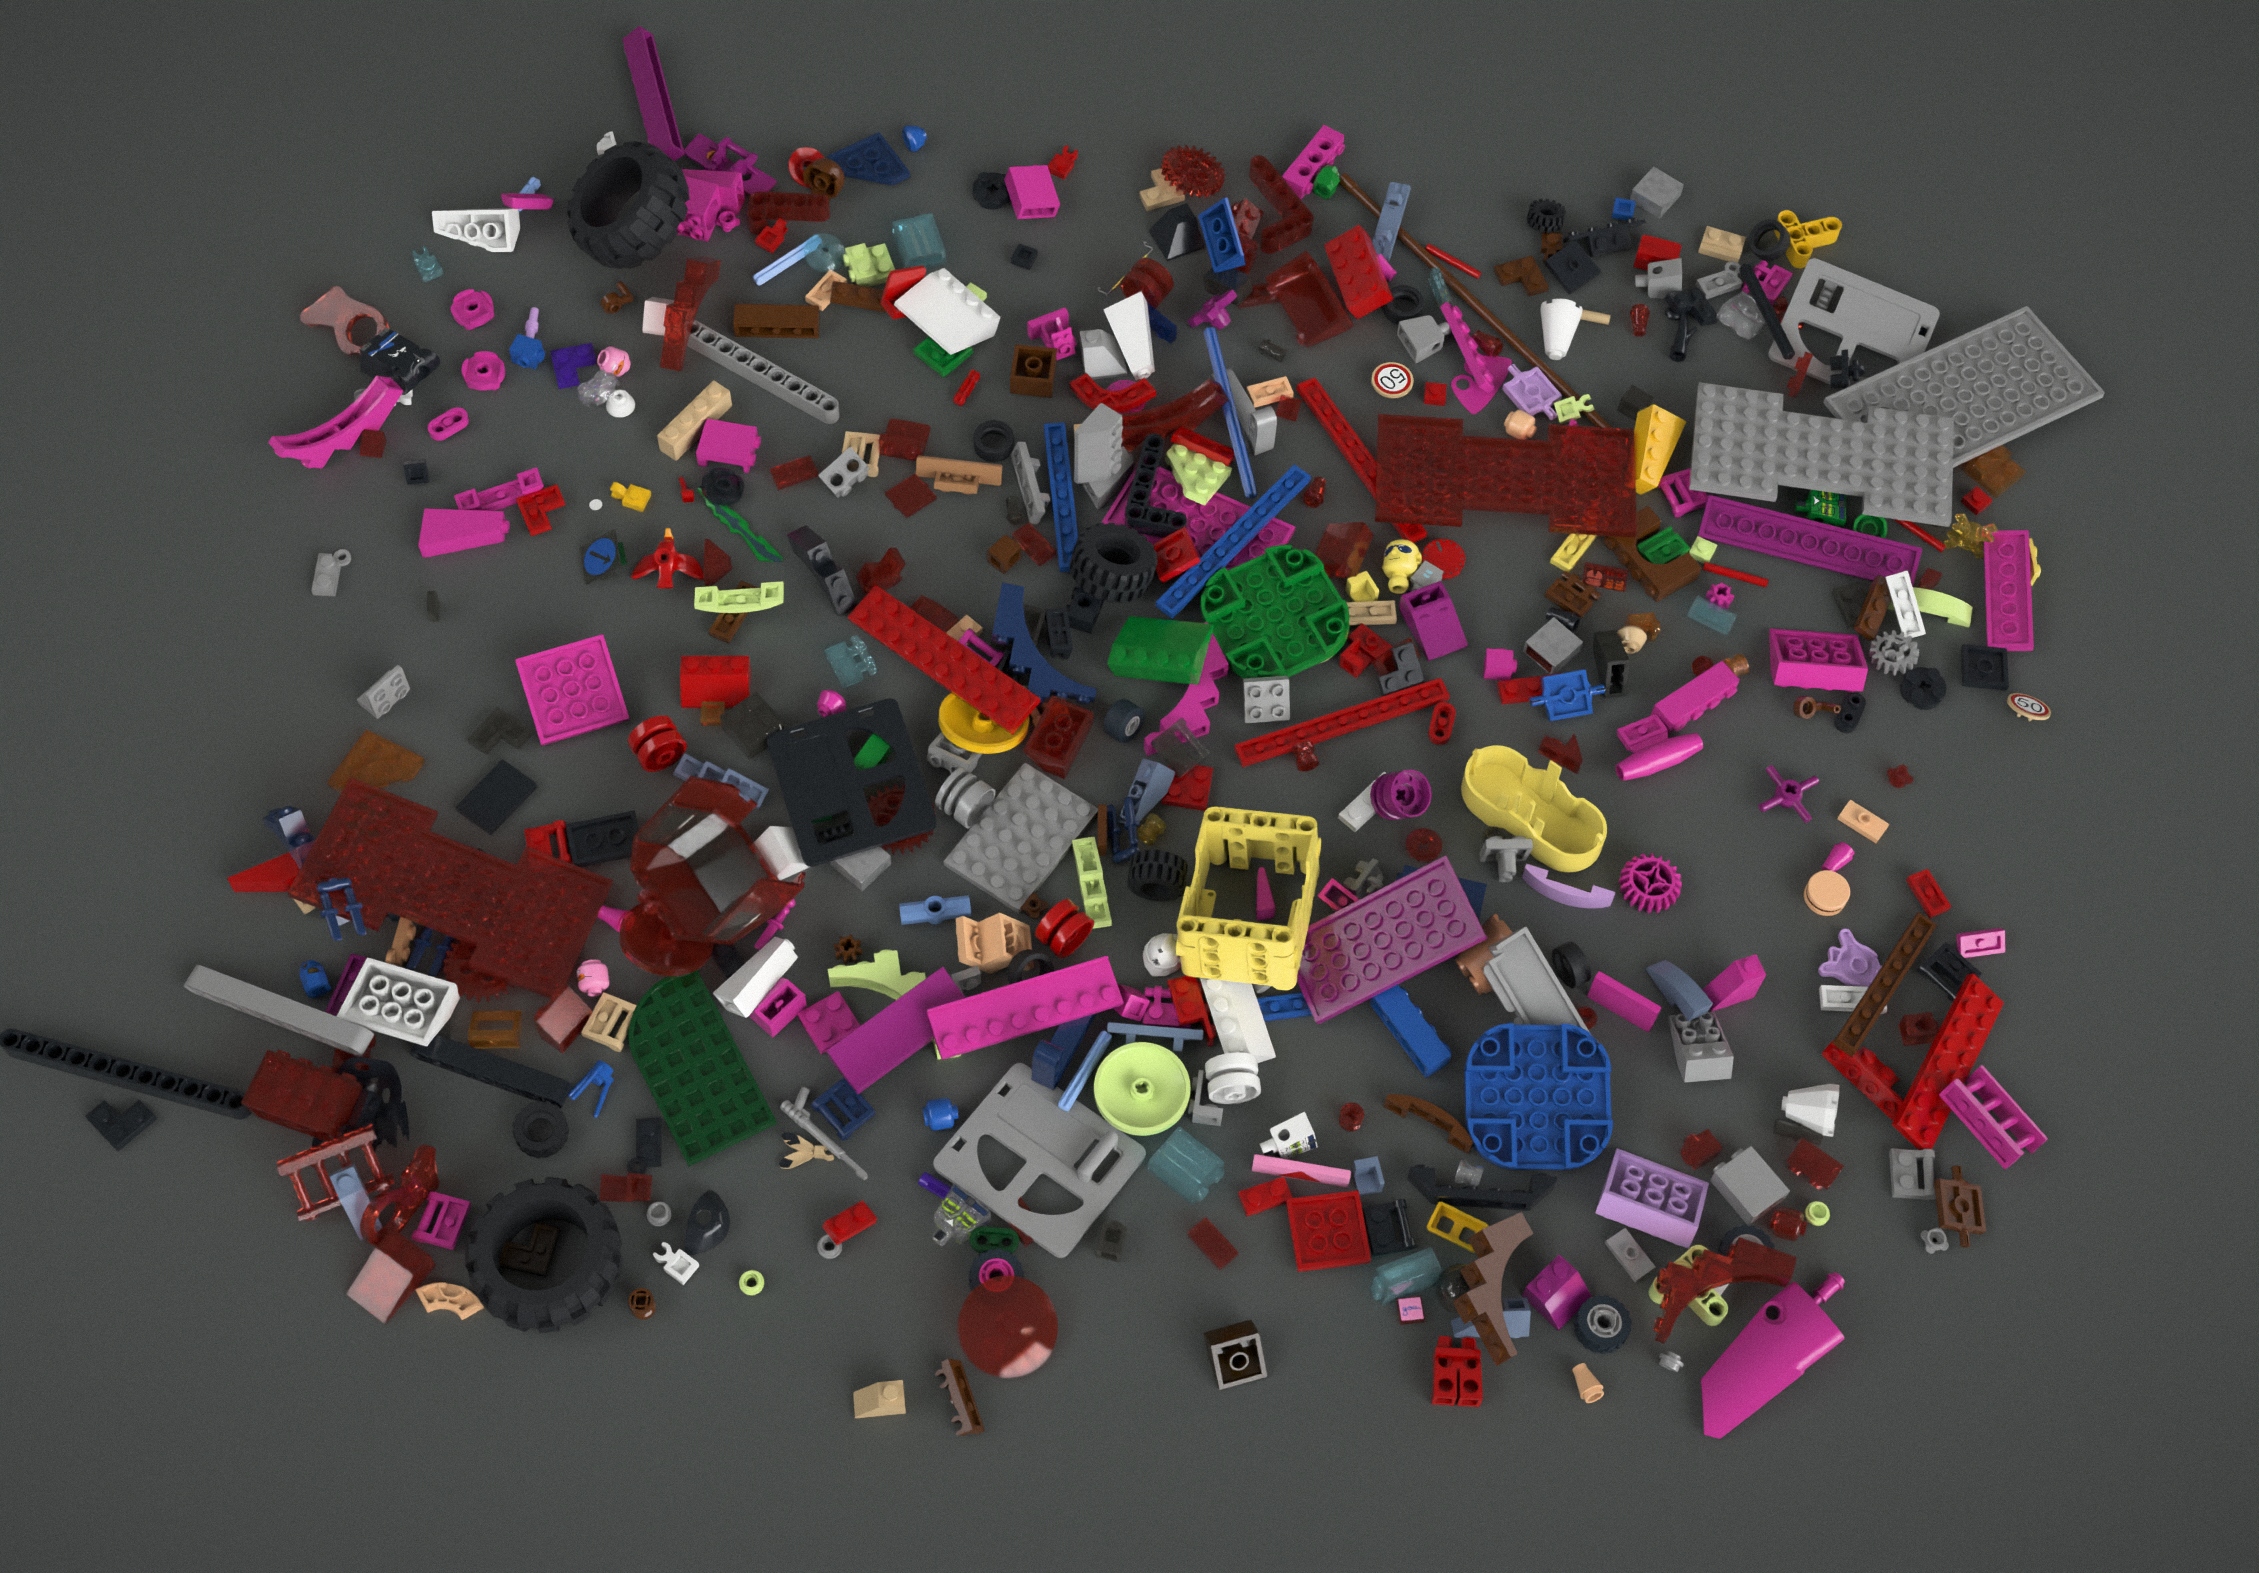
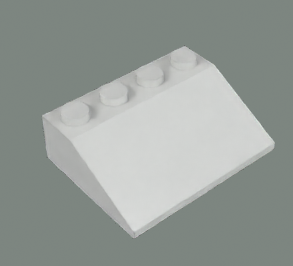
M945 268L928 274L894 303L902 313L950 355L994 337L1000 320V316Z
M367 957L336 1017L370 1030L428 1046L450 1019L460 996L455 983Z

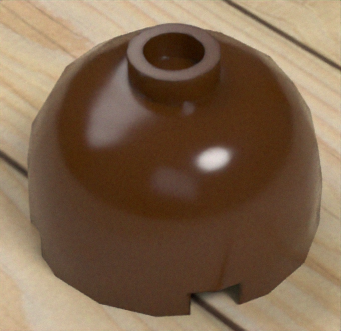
M828 158L816 159L803 173L805 185L809 184L812 188L810 192L819 199L826 201L835 198L841 192L845 183V175L842 168L835 161Z

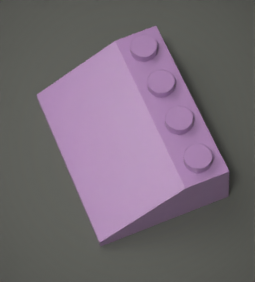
M1616 1148L1595 1213L1689 1249L1699 1226L1709 1183Z

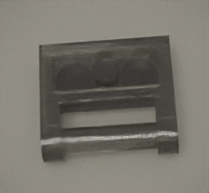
M1183 718L1179 719L1151 742V745L1170 768L1176 772L1175 774L1179 778L1211 754V751L1207 747L1204 748L1186 726L1187 722ZM1177 731L1183 735L1198 755L1195 757L1191 755L1175 735Z

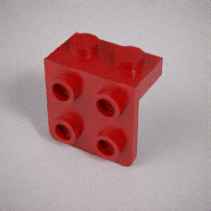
M1643 235L1633 267L1648 271L1649 263L1678 259L1681 244Z
M923 265L893 270L889 273L880 304L892 319L907 317L894 303L924 278L926 268Z

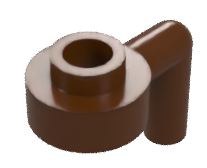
M622 281L618 282L616 287L623 296L613 292L605 295L600 301V306L607 314L617 313L623 304L634 301L633 295Z
M1800 696L1795 700L1793 710L1797 717L1809 719L1816 711H1827L1837 714L1840 712L1841 707L1837 704L1816 702L1812 697Z

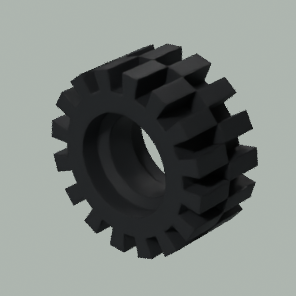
M1542 198L1539 201L1534 200L1529 207L1527 224H1529L1530 228L1534 227L1533 230L1535 231L1539 229L1540 233L1544 231L1547 234H1550L1551 231L1556 233L1557 230L1560 231L1563 227L1566 214L1565 207H1561V203L1556 204L1555 200L1551 202L1547 198L1545 201Z

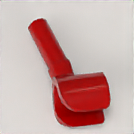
M680 477L682 502H694V490L687 489L684 478Z

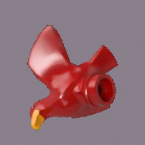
M670 528L665 529L664 539L659 543L654 554L643 557L631 575L632 579H637L654 570H658L660 576L657 588L662 589L673 588L672 575L676 570H680L699 580L704 579L703 571L697 560L692 556L676 551Z

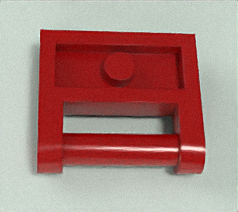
M558 820L549 825L524 829L532 874L564 868L573 864L572 856L569 855L565 834L567 827L564 820ZM556 834L560 854L555 859L553 858L550 835Z

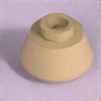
M1624 626L1617 632L1628 654L1638 652L1647 640L1646 633L1637 626Z

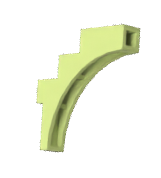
M889 949L874 953L875 962L872 963L863 961L856 965H837L828 969L830 987L851 986L867 988L886 994L895 1000L926 979L925 972H909L901 976L897 950L892 951ZM933 1039L932 1042L938 1060L941 1057L935 1039Z

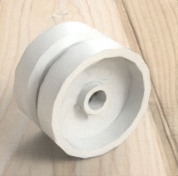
M1240 1052L1226 1053L1213 1057L1205 1063L1206 1079L1210 1081L1207 1087L1208 1096L1212 1102L1218 1104H1238L1250 1101L1261 1094L1260 1078L1257 1076L1258 1063L1254 1055Z

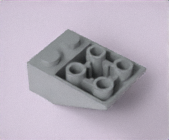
M1707 1012L1690 1021L1683 1014L1668 1015L1677 1065L1684 1083L1731 1079L1734 1056L1715 1012Z

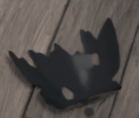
M351 1057L340 1066L335 1076L338 1089L342 1093L343 1098L330 1101L327 1105L312 1141L311 1160L321 1156L325 1136L334 1115L348 1110L353 1112L362 1088L371 1090L381 1098L384 1089L389 1088L390 1092L388 1103H385L382 1098L380 1109L376 1113L370 1133L366 1137L371 1153H375L377 1146L381 1145L384 1139L389 1145L397 1148V1125L400 1126L403 1137L406 1134L407 1140H410L405 1100L401 1102L402 1084L394 1066L388 1061L365 1057ZM359 1062L366 1063L370 1066V1069L362 1071L354 1065ZM377 1078L378 1081L377 1083H372L370 1079ZM351 1141L346 1144L342 1159L343 1163L347 1159Z

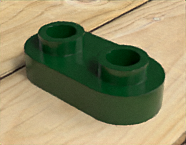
M977 1227L970 1234V1246L977 1253H985L990 1249H1002V1251L1007 1250L1010 1254H1013L1019 1247V1237L1014 1230L1009 1228ZM985 1239L987 1242L981 1245L978 1243V1240ZM1008 1240L1011 1242V1245L1004 1246L1002 1243Z

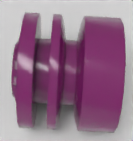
M1413 769L1381 775L1373 783L1370 792L1371 804L1375 812L1381 818L1389 821L1420 816L1426 812L1432 797L1431 786L1427 778L1422 773Z

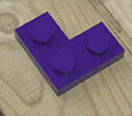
M592 343L550 351L559 389L580 385L576 368L597 364Z

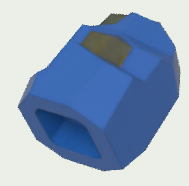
M314 960L302 963L300 978L308 998H317L332 990L323 965Z

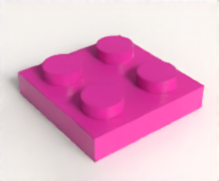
M839 991L797 1013L798 1019L820 1054L827 1052L829 1048L860 1027V1024Z

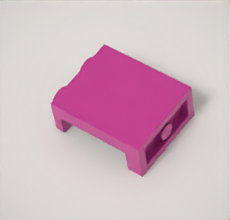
M706 419L696 451L698 466L707 467L708 460L740 465L743 466L744 473H749L750 467L755 464V450L759 449L761 444V436H758L757 427Z

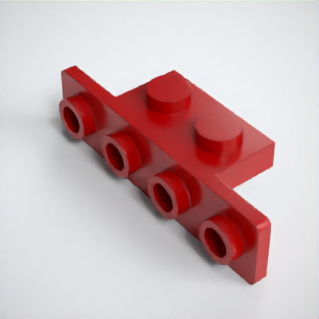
M1191 976L1167 980L1179 1026L1201 1022L1208 1047L1213 1046L1217 1033L1214 1024H1210L1208 1019L1210 1009L1208 1003H1204L1202 999L1204 989L1201 981L1197 982L1196 977Z
M1832 1040L1822 1052V1056L1891 1120L1895 1119L1904 1100L1891 1089L1900 1080L1893 1070L1885 1066L1865 1046L1851 1057L1832 1044L1834 1041Z

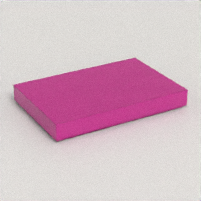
M1598 971L1587 995L1588 998L1648 1033L1661 1010V1006L1601 971Z

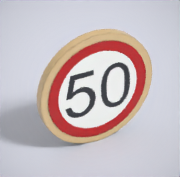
M1387 362L1376 367L1372 373L1371 382L1375 391L1387 398H1400L1411 391L1414 378L1406 366L1396 362Z
M2013 693L2007 698V704L2017 712V717L2023 715L2028 717V721H2031L2032 719L2046 720L2051 715L2050 708L2032 696Z

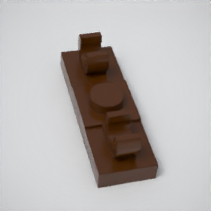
M954 1359L942 1361L943 1369L937 1370L935 1375L940 1377L946 1376L945 1382L939 1386L940 1388L949 1389L950 1401L958 1411L959 1416L953 1417L952 1423L962 1422V1428L955 1432L956 1435L965 1436L968 1433L980 1434L984 1432L985 1429L961 1361Z

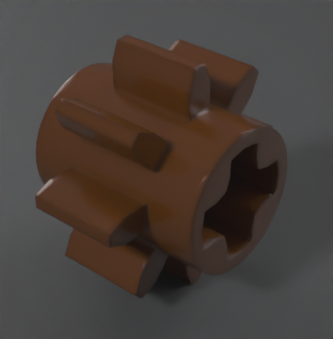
M852 934L844 938L840 936L839 944L833 945L834 950L837 951L835 953L836 960L842 959L844 965L850 962L857 963V956L863 955L862 949L859 948L861 940L855 941L852 938Z

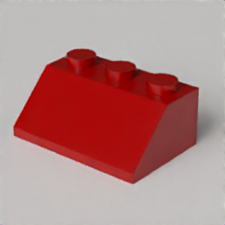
M681 656V708H749L751 686L749 656Z

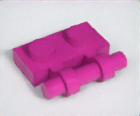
M1762 260L1753 270L1758 279L1761 277L1765 278L1763 282L1760 280L1759 282L1770 304L1773 306L1791 280L1793 273L1777 265L1769 269L1767 268L1768 263ZM1744 281L1742 291L1748 294L1750 291Z
M1155 985V988L1145 987V996L1154 997V1002H1149L1143 1015V1025L1190 1029V1024L1179 1026L1172 1003H1161V998H1171L1169 989Z

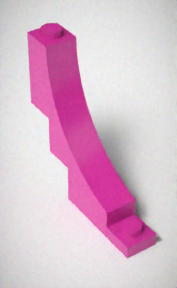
M1213 633L1199 684H1189L1184 697L1178 705L1160 720L1159 733L1153 732L1144 738V750L1147 756L1209 733L1210 721L1204 709L1218 704L1219 691L1214 680L1227 676L1229 667Z

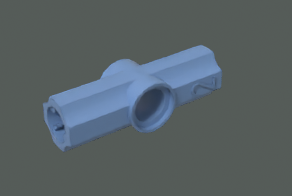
M969 895L950 898L931 896L926 901L899 904L901 925L923 922L937 925L947 919H955L961 916L971 917ZM933 908L940 909L938 912H931L930 910Z

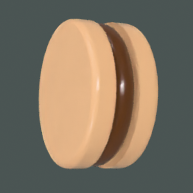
M1829 870L1815 873L1809 879L1804 889V900L1807 906L1813 912L1823 916L1838 914L1845 907L1850 897V887L1846 879L1840 874Z

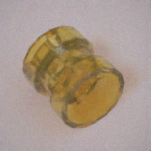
M1150 813L1145 818V823L1137 827L1138 838L1143 843L1152 846L1156 842L1158 834H1162L1167 829V826L1160 817Z

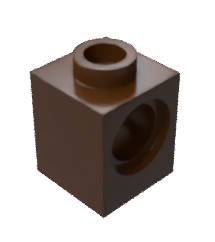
M1005 534L987 550L988 563L1004 575L1021 559V545L1016 539H1011Z

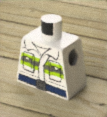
M1305 1112L1270 1129L1272 1139L1260 1143L1264 1156L1278 1152L1281 1159H1287L1318 1147L1315 1133Z

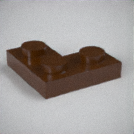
M1532 255L1494 266V273L1501 286L1521 281L1528 296L1548 291L1549 286Z

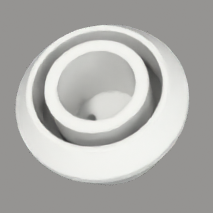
M615 390L608 397L606 409L614 417H626L634 411L635 401L626 391Z

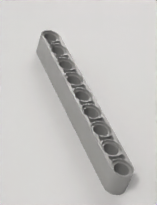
M687 320L682 324L683 340L688 347L826 424H833L839 420V405L835 397L696 320Z
M201 965L194 967L183 985L194 994L356 1056L362 1057L374 1036L365 1027Z

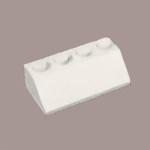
M1200 978L1224 1054L1235 1052L1248 1053L1257 1058V1063L1275 1058L1276 1055L1252 984Z

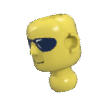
M1404 539L1390 542L1385 549L1382 569L1390 579L1388 582L1390 591L1396 594H1402L1407 591L1409 587L1408 581L1418 570V565L1422 563L1421 553L1418 547L1411 541Z

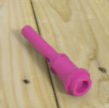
M1836 1272L1829 1273L1827 1279L1813 1291L1814 1295L1811 1298L1817 1304L1825 1303L1837 1290L1843 1289L1844 1279Z

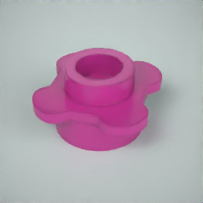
M731 211L722 212L719 218L715 220L716 225H720L724 232H730L735 226L740 225V220L735 218V214Z

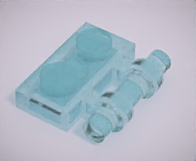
M858 635L851 638L853 646L849 648L845 641L824 649L825 656L843 689L864 680L862 672L868 670L870 675H874L878 671L875 667V660L872 656H869L866 651L867 646L865 642L861 641ZM859 655L862 661L856 663L853 657Z

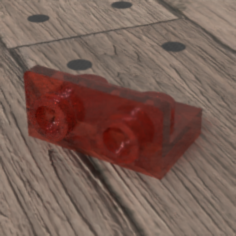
M1804 1138L1801 1139L1790 1157L1786 1160L1790 1164L1789 1170L1798 1176H1801L1802 1173L1811 1178L1808 1183L1820 1191L1823 1187L1828 1190L1844 1167Z

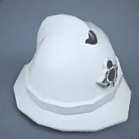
M1159 934L1152 937L1145 945L1143 951L1144 966L1152 977L1168 976L1181 968L1180 956L1176 955L1177 934Z

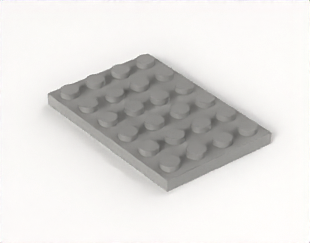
M1024 763L943 861L944 866L1019 914L1021 911L1020 907L1032 893H1036L1072 848V840L1079 839L1096 818L1098 808L1032 766Z

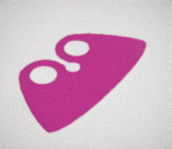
M1482 355L1486 362L1484 364L1485 368L1494 378L1492 383L1495 389L1490 393L1478 387L1477 383L1467 375H1458L1452 380L1451 388L1454 394L1471 414L1474 415L1480 412L1496 394L1508 375V367L1512 364L1510 358ZM1465 361L1464 368L1466 372L1473 376L1467 362ZM1460 379H1465L1469 382L1470 386L1465 390H1461L1456 386V382Z

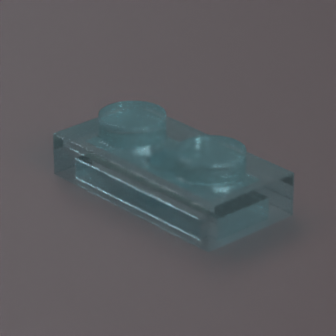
M1700 596L1696 597L1687 614L1688 617L1726 636L1737 617L1736 614Z

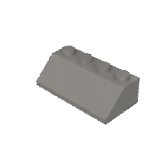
M1100 403L1075 431L1074 482L1077 484L1108 480L1113 474H1117L1122 466V415L1103 403Z

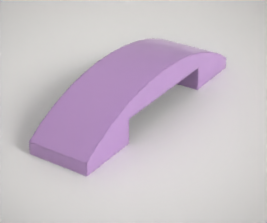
M1529 864L1525 866L1522 879L1534 890L1556 902L1579 908H1604L1611 906L1615 896V892L1593 885L1591 892H1586L1546 879L1548 870Z

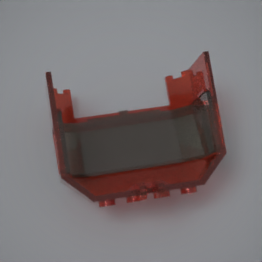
M690 776L633 836L630 870L635 876L636 883L643 888L636 898L640 903H647L644 906L647 914L658 912L659 918L667 924L671 936L676 940L733 945L736 941L783 910L804 888L805 883L802 880L805 878L806 872H801L792 882L779 880L745 831L741 822L758 804L751 798L749 801H746L739 795L740 790L733 784Z

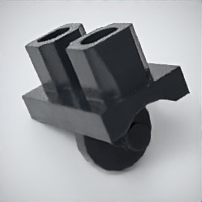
M1848 349L1841 350V355L1830 357L1831 371L1842 370V374L1830 375L1831 388L1845 389L1850 387V376H1852L1853 381H1858L1859 376L1865 373V367L1859 365L1858 360H1853L1852 365H1850Z

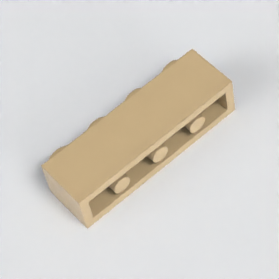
M713 380L657 435L660 451L677 461L701 437L706 419L718 420L732 407L730 391Z

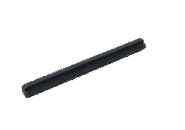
M1744 263L1739 268V271L1783 358L1791 360L1795 356V351L1752 266Z

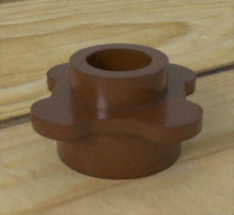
M1032 893L1020 909L1023 912L1025 911L1026 915L1030 918L1037 919L1043 913V910L1048 908V903L1039 899L1036 893Z

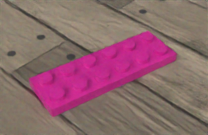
M2029 530L1984 531L1987 646L2007 648V651H2033Z

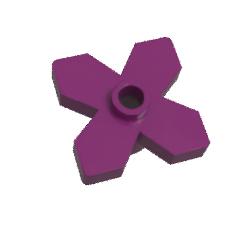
M1232 289L1221 296L1218 294L1211 297L1202 305L1204 308L1187 320L1188 324L1193 328L1204 321L1205 323L1209 322L1217 330L1224 328L1231 321L1229 318L1230 314L1224 307L1230 304L1237 297V294Z

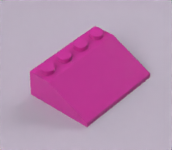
M1769 629L1770 664L1774 685L1780 687L1794 686L1804 689L1822 688L1828 691L1833 689L1845 690L1847 692L1863 691L1868 667L1857 635Z

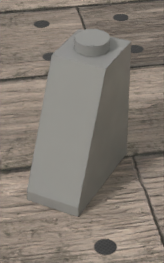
M1124 446L1121 447L1122 466L1117 474H1113L1108 480L1081 483L1097 510L1109 501L1133 473L1135 460L1133 455L1128 453Z

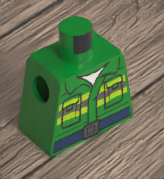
M1810 489L1807 499H1796L1794 509L1797 512H1806V519L1843 528L1846 522V494Z

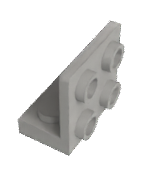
M397 665L392 670L386 672L357 699L358 704L378 719L383 714L389 712L392 705L399 699L404 698L410 690L402 667Z

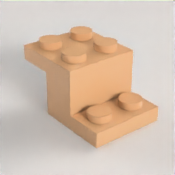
M997 913L980 922L965 916L956 918L958 956L961 963L971 967L978 965L979 970L992 974L1008 967L1012 958L1020 951L1032 950L1030 925L1002 913ZM1033 960L1026 964L1023 970L1033 969Z

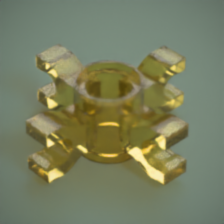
M1964 513L1956 514L1955 518L1958 520V523L1952 525L1954 530L1947 532L1950 540L1944 541V544L1947 546L1946 548L1951 549L1959 545L1964 550L1973 551L1977 559L1984 558L1983 541L1993 542L1995 538L1991 533L1997 532L1998 528L1994 523L1982 527L1976 522H1968L1967 516Z

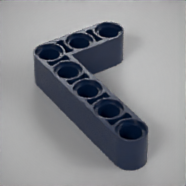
M1097 1013L1062 1023L1057 1028L1050 1043L1043 1039L1039 1042L1033 1055L1032 1081L1055 1090Z

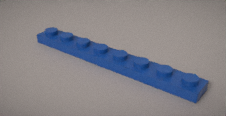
M1065 422L1044 424V437L1060 572H1070V561L1078 538L1066 428Z

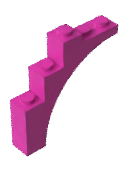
M376 375L358 399L330 421L300 434L272 436L268 443L273 447L274 452L282 458H295L301 460V463L307 468L323 469L335 449L351 450L362 431L378 432L403 393V390L392 378Z

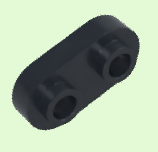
M1852 692L1844 697L1840 706L1841 710L1837 713L1834 720V725L1840 732L1851 733L1856 729L1866 706V700L1861 694Z

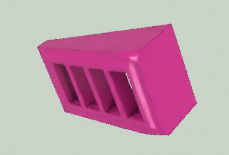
M1264 867L1259 868L1257 875V921L1274 918L1276 906Z

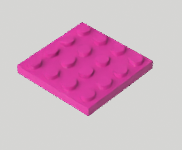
M603 634L515 659L541 746L630 720Z

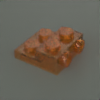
M2003 445L1966 461L1967 466L1964 470L1968 476L1994 498H1998L2026 473L2023 468L2010 458L2012 452Z

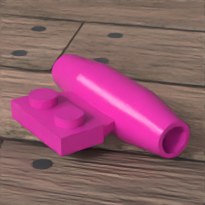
M1654 714L1617 729L1616 735L1627 751L1629 750L1634 754L1617 763L1615 771L1621 781L1652 775L1679 764L1702 750V739L1697 733L1668 738V729L1658 715Z

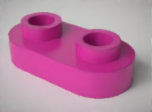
M460 407L452 408L433 419L428 424L430 437L437 441L445 440L465 428L469 423L466 410Z

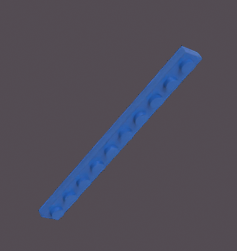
M1294 464L1200 558L1201 562L1189 568L1156 601L1155 607L1173 619L1206 586L1208 580L1216 572L1224 568L1311 481V476Z

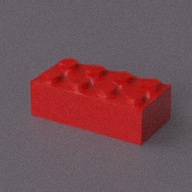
M1360 225L1324 244L1346 307L1357 319L1394 300L1370 236Z

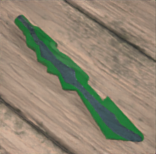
M701 486L698 487L697 491L706 500V506L713 510L714 516L720 519V523L728 525L731 533L741 534L758 561H783V557L761 535L757 538L748 529L749 523L740 515L729 509L728 505H718L707 500L702 494Z

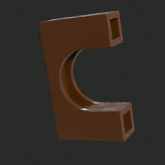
M1647 506L1607 528L1604 542L1606 547L1616 554L1619 562L1625 565L1631 572L1633 579L1642 585L1645 593L1652 597L1655 602H1658L1697 580L1702 567L1689 552L1667 564H1653L1640 556L1636 546L1657 534L1662 522L1653 510Z

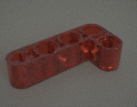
M752 193L749 198L747 213L749 231L754 235H759L768 226V220H778L779 218L788 221L824 222L830 218L829 199L822 194Z

